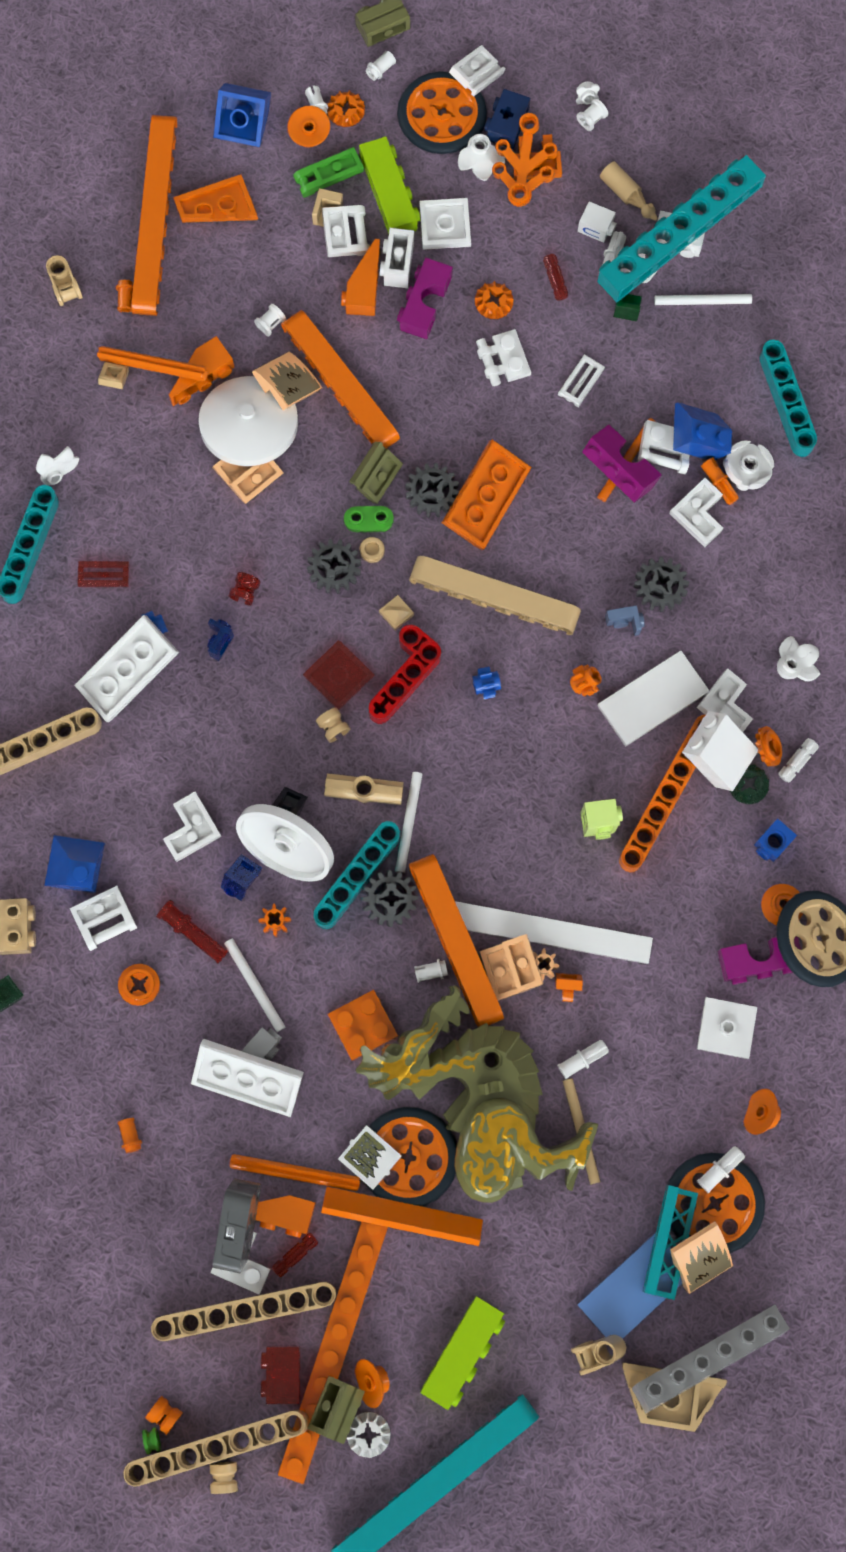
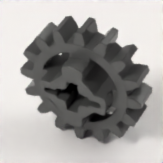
M426 463L425 470L417 467L416 476L410 474L409 481L411 483H406V490H408L406 499L411 500L410 507L414 508L417 506V514L426 511L428 518L431 512H435L437 517H440L441 510L447 513L449 510L448 505L451 506L453 504L454 498L459 493L458 490H455L459 488V482L453 481L455 474H447L446 466L442 470L438 469V463H435L433 468H430ZM420 483L422 488L416 494V487ZM429 487H430L431 489H436V488H437V492L434 493V491H432V490L428 492V488H429ZM448 487L449 493L445 498L443 491Z
M329 539L326 546L320 542V550L318 551L313 548L312 554L314 557H308L307 559L311 565L307 567L308 573L312 574L310 576L311 582L318 581L317 588L319 590L325 586L326 593H330L331 589L334 588L336 593L340 594L341 587L348 591V583L356 584L357 579L355 576L361 575V569L357 568L361 566V559H356L358 551L351 552L350 543L345 547L342 546L341 539H339L337 544H333L332 539ZM343 554L349 559L351 564L348 561H344L342 558ZM334 562L338 563V566L335 567V570L330 569V566H333ZM318 569L325 572L326 579L320 575ZM342 576H346V577H344L343 579L336 581V579H338V578H340V577H342Z
M659 557L657 563L651 558L648 562L649 566L642 564L640 567L641 572L636 573L635 578L638 581L634 582V588L639 589L636 592V597L643 596L641 604L650 603V610H653L655 606H659L660 612H663L665 606L673 610L674 602L680 605L683 601L681 597H686L688 591L684 588L688 587L689 581L683 580L687 572L679 571L680 563L673 566L672 558L667 563L664 562L663 557ZM650 574L652 581L645 585V578ZM658 580L661 583H666L665 588L662 585H657ZM677 584V592L672 595L671 587Z
M391 870L386 871L385 877L381 872L376 873L377 880L369 878L368 882L371 886L362 888V890L367 892V896L361 897L362 901L367 902V905L363 907V911H371L368 917L370 920L378 917V925H382L385 920L388 927L393 926L394 920L398 925L403 924L402 917L410 919L409 909L416 910L417 908L412 905V901L417 900L418 896H414L411 893L416 889V886H408L410 878L406 877L402 880L401 872H397L394 877ZM395 882L403 888L405 893H400L396 889ZM383 883V888L377 894H374L376 888ZM389 891L390 895L400 897V899L390 901V905L387 901L379 900V898L388 896ZM374 903L379 904L383 908L384 915L378 912ZM405 903L402 910L396 914V909L400 904Z

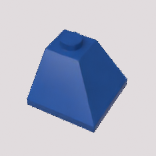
M54 835L45 886L96 893L105 843Z

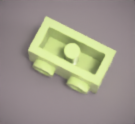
M616 799L584 803L581 810L584 837L595 836L597 840L611 838V834L615 833L618 826H620V821H623L621 806L616 805Z

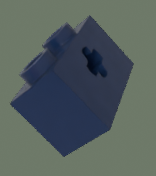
M503 89L501 97L495 98L492 108L494 115L492 118L488 117L484 129L490 142L496 144L497 141L505 139L509 142L511 149L514 150L521 132L519 120L529 111L530 97Z

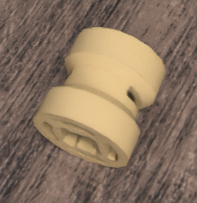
M337 708L326 711L316 719L318 726L326 731L325 737L329 743L337 740L335 737L337 734L342 733L344 736L350 731L348 724L342 722L341 713Z
M237 1462L209 1464L210 1474L215 1479L210 1484L211 1494H226L238 1491V1482L233 1479L237 1472Z

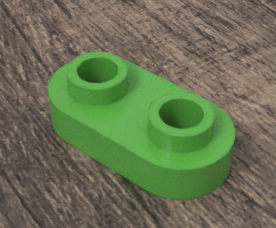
M355 506L349 508L344 515V524L352 532H385L392 527L394 522L392 511L385 506ZM354 515H358L361 517V519L359 521H353L352 517ZM384 515L386 518L383 521H379L377 516Z

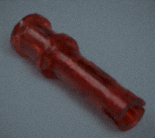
M169 900L157 914L156 918L159 920L163 919L173 927L174 933H182L216 961L217 964L228 954V950L224 949L191 921L192 918L188 913L184 914L174 906V901Z

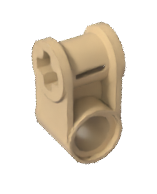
M59 255L49 258L46 268L60 307L64 305V302L72 299H82L81 291L75 277L72 275L67 260ZM64 268L61 273H54L55 269Z
M610 1335L571 1348V1352L575 1353L580 1365V1375L594 1372L622 1358L626 1353V1343L618 1335ZM607 1345L612 1348L613 1355L608 1352Z

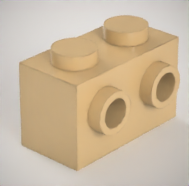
M27 898L0 900V955L31 953V947L36 946L35 931H31V921H35L36 917L35 906L31 905Z

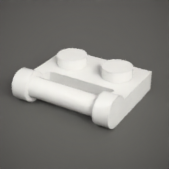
M353 205L322 208L328 257L364 256L370 245L367 244L365 231V206ZM348 217H353L355 220L358 244L351 245Z
M650 420L644 423L638 462L645 458L649 463L677 470V473L685 475L689 467V455L673 450L674 427ZM649 448L669 453L672 455L680 456L679 460L655 453H651Z
M118 886L70 908L90 951L98 948V944L127 930L131 932L137 929V925ZM122 914L124 921L93 936L91 935L89 929Z

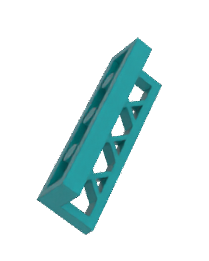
M666 1185L642 1292L675 1300L680 1272L674 1264L667 1267L663 1259L666 1249L671 1246L675 1247L676 1243L680 1240L683 1242L689 1238L698 1193ZM678 1194L691 1197L689 1208L679 1214L675 1207ZM687 1214L686 1222L682 1219V1216ZM679 1219L684 1227L683 1235L673 1240L669 1234L671 1223ZM675 1267V1272L673 1276L670 1270ZM666 1272L672 1280L670 1293L657 1290L659 1277Z

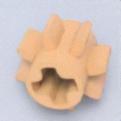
M545 948L542 949L540 955L533 952L537 966L543 961H546L548 964L545 968L539 969L542 981L546 975L552 979L554 973L551 970L559 968V964H555L553 960L556 954L554 953L551 956L546 954Z

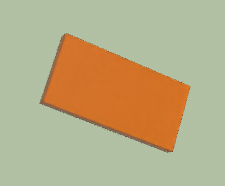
M493 439L490 440L441 523L475 547L484 550L532 467Z

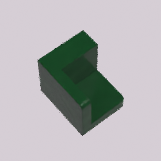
M627 294L616 303L613 317L637 321L642 296Z

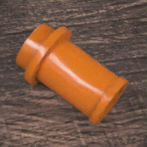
M119 280L116 285V290L118 291L117 311L132 312L133 282L130 280Z
M127 1118L117 1122L124 1144L121 1147L125 1149L126 1153L141 1149L140 1144H142V1140L138 1138L134 1118Z

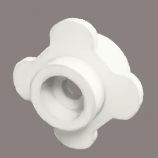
M589 81L581 83L576 90L578 94L576 99L577 105L591 104L592 100H599L597 95L600 90L599 85Z

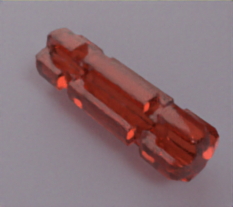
M555 254L546 255L543 262L547 269L551 287L554 289L555 299L557 301L568 298V290L564 285L565 281L560 266L557 264V257Z
M308 1233L301 1239V1243L298 1242L283 1256L281 1261L278 1260L272 1266V1270L277 1276H284L289 1271V1267L292 1268L308 1254L307 1251L309 1249L312 1250L318 1245V1240L313 1234Z

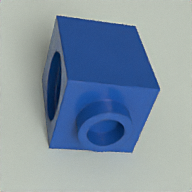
M777 818L754 846L758 848L756 852L761 858L766 861L770 859L774 862L797 835ZM768 837L777 838L779 848L771 847L768 844Z

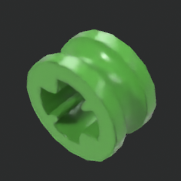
M153 1427L150 1432L146 1429L142 1430L146 1454L150 1455L153 1450H156L157 1453L161 1452L157 1427Z

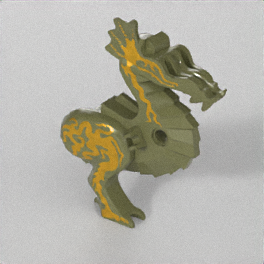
M456 985L448 987L450 989L449 995L442 996L440 1001L434 1002L428 1007L422 1024L418 1028L402 1033L398 1038V1044L385 1045L381 1049V1056L372 1052L367 1046H361L362 1061L355 1071L358 1074L365 1075L368 1079V1087L380 1090L386 1100L392 1099L403 1089H410L417 1099L420 1100L439 1081L454 1077L462 1082L465 1087L464 1090L444 1112L443 1116L448 1122L446 1129L460 1133L454 1166L456 1177L462 1190L471 1199L485 1203H493L500 1200L508 1191L523 1187L521 1176L524 1175L525 1169L535 1179L542 1180L557 1169H565L566 1188L570 1191L573 1190L579 1169L584 1170L598 1124L592 1122L584 1123L576 1136L555 1146L545 1148L539 1142L534 1131L536 1115L539 1114V1096L543 1095L537 1076L539 1070L531 1056L533 1050L520 1038L519 1032L504 1030L505 1026H488L485 1023L473 1030L467 1029L458 1040L453 1039L443 1049L437 1048L428 1054L440 1030L445 1033L449 1032L448 1021L459 1027L460 1011L465 1014L470 1013L467 1004L460 997V989ZM488 1052L495 1056V1063L492 1067L486 1066L484 1062V1057Z

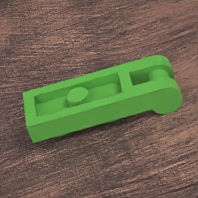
M352 147L296 171L293 177L296 183L300 184V191L305 198L315 194V192L319 191V188L324 189L364 172V166L355 148ZM314 176L315 180L309 182L308 178Z

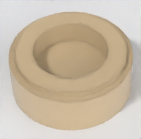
M369 537L362 541L360 555L365 561L375 563L383 558L385 548L380 539Z

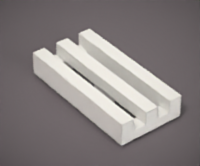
M584 354L558 392V395L574 403L579 408L605 367ZM584 364H590L571 393L566 392ZM593 368H596V372L594 373V375L592 376V378L590 379L582 393L579 395V397L576 398V393L578 392L584 381L587 379Z

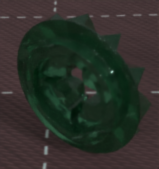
M755 764L749 765L735 789L730 791V793L740 803L756 804L767 795L769 791V778H767L765 771ZM757 777L753 784L755 789L749 787L743 791L741 790L745 784L744 778L750 780Z

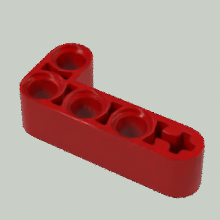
M415 625L404 626L399 634L400 647L410 657L369 703L370 719L377 724L386 723L440 662L441 648L438 643ZM407 635H414L416 636L417 641L414 643H407L405 642L404 637ZM431 650L436 653V657L426 659L423 653ZM410 669H416L420 672V675L416 678H410L406 673ZM399 687L404 692L401 696L395 697L390 694V690ZM386 697L388 703L384 707L385 713L383 714L382 712H379L378 714H376L375 707L379 709L382 708L385 704Z

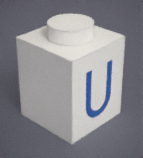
M589 201L579 221L578 232L604 243L607 235L612 237L617 225L614 222L616 212Z

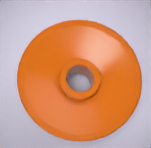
M316 106L300 107L292 113L288 120L289 136L300 146H317L327 138L330 131V120L327 114ZM307 127H313L311 131L306 130Z
M777 884L770 887L764 893L761 901V908L765 918L777 926L783 909L780 907V901L785 900L788 902L800 892L788 884ZM801 912L798 915L799 920L803 915Z
M760 1089L751 1096L743 1121L746 1130L750 1134H762L778 1124L781 1117V1109L778 1106L775 1094L769 1089Z
M361 1359L355 1366V1376L359 1389L365 1391L362 1400L370 1408H377L383 1401L384 1393L389 1390V1377L382 1366H375L371 1361Z

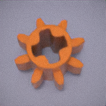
M587 664L585 666L580 665L572 670L574 676L570 678V685L575 693L591 696L599 691L597 685L601 683L602 679L595 667H589Z
M274 903L271 910L262 909L265 917L258 919L261 924L267 925L263 929L264 933H268L271 930L274 936L277 937L278 931L281 929L286 933L288 932L285 923L291 922V918L284 917L287 911L285 907L278 910ZM280 915L279 920L281 923L279 925L275 923L270 925L269 917Z

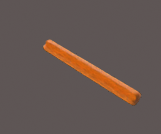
M105 346L99 347L97 357H99L100 361L199 381H205L208 375L207 368L201 365Z
M233 1154L230 1159V1168L352 1191H358L360 1186V1178L357 1176Z

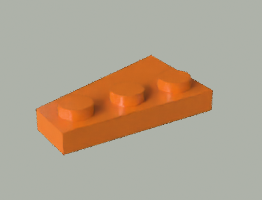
M241 174L173 197L182 223L258 220L256 210Z

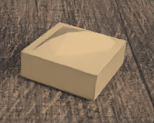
M105 362L98 378V384L123 389L129 367Z
M399 595L379 610L381 616L395 631L414 616V612Z

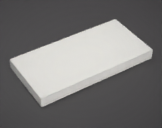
M143 615L74 686L106 722H110L179 651L148 616Z
M679 651L598 703L597 706L626 747L707 695L709 689L683 652Z
M203 1039L200 1044L191 1084L291 1117L304 1072Z

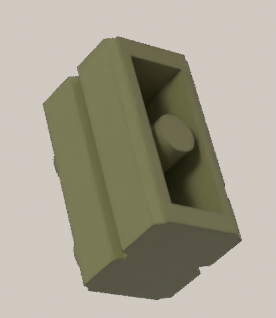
M381 0L379 4L372 7H362L355 14L356 26L367 47L410 29V16L401 0Z
M328 1376L307 1429L344 1444L365 1391Z

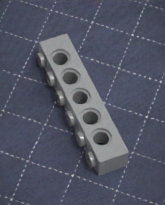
M773 1305L640 1381L632 1390L644 1412L648 1413L782 1336L790 1328L776 1305Z

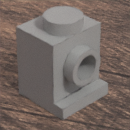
M262 1027L244 1047L242 1052L270 1061L278 1053L279 1049L276 1046L282 1037L270 1028L266 1031Z

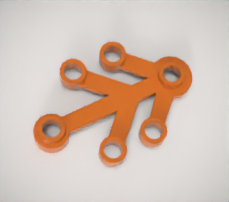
M526 113L519 120L520 129L523 132L520 159L512 151L507 140L501 139L495 145L498 155L504 156L518 173L516 182L507 173L504 163L497 162L492 167L494 177L501 179L509 189L508 199L510 203L517 207L527 205L532 198V191L543 182H551L555 177L551 166H543L540 169V173L527 182V176L531 171L545 160H552L558 155L557 146L549 142L544 145L539 153L530 159L533 134L539 129L538 118L533 113ZM528 124H534L533 128H526ZM501 145L507 146L505 150H499ZM549 148L554 149L552 154H547L546 151ZM498 168L504 169L502 173H496ZM550 171L551 175L549 177H544V172ZM518 193H524L522 198H516Z

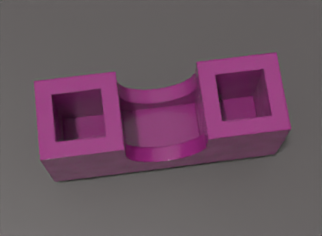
M426 257L423 265H418L414 275V279H416L414 287H409L406 294L408 302L405 308L401 307L397 317V321L400 322L401 331L426 340L428 339L436 319V309L426 306L422 300L432 294L441 297L445 296L453 275L452 266Z
M609 424L590 438L582 453L635 503L655 486L662 474L645 458L637 463L625 460L621 456L620 451L626 440Z
M795 936L794 944L797 949L801 950L799 939ZM777 937L771 938L768 941L770 955L766 961L754 960L748 952L746 943L721 948L717 951L724 982L731 981L732 985L748 982L747 977L757 975V979L761 980L773 977L772 972L782 970L783 975L793 972L782 958L778 948Z

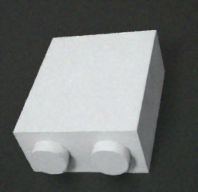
M708 711L682 753L714 787L733 791L757 754L758 749L727 714Z

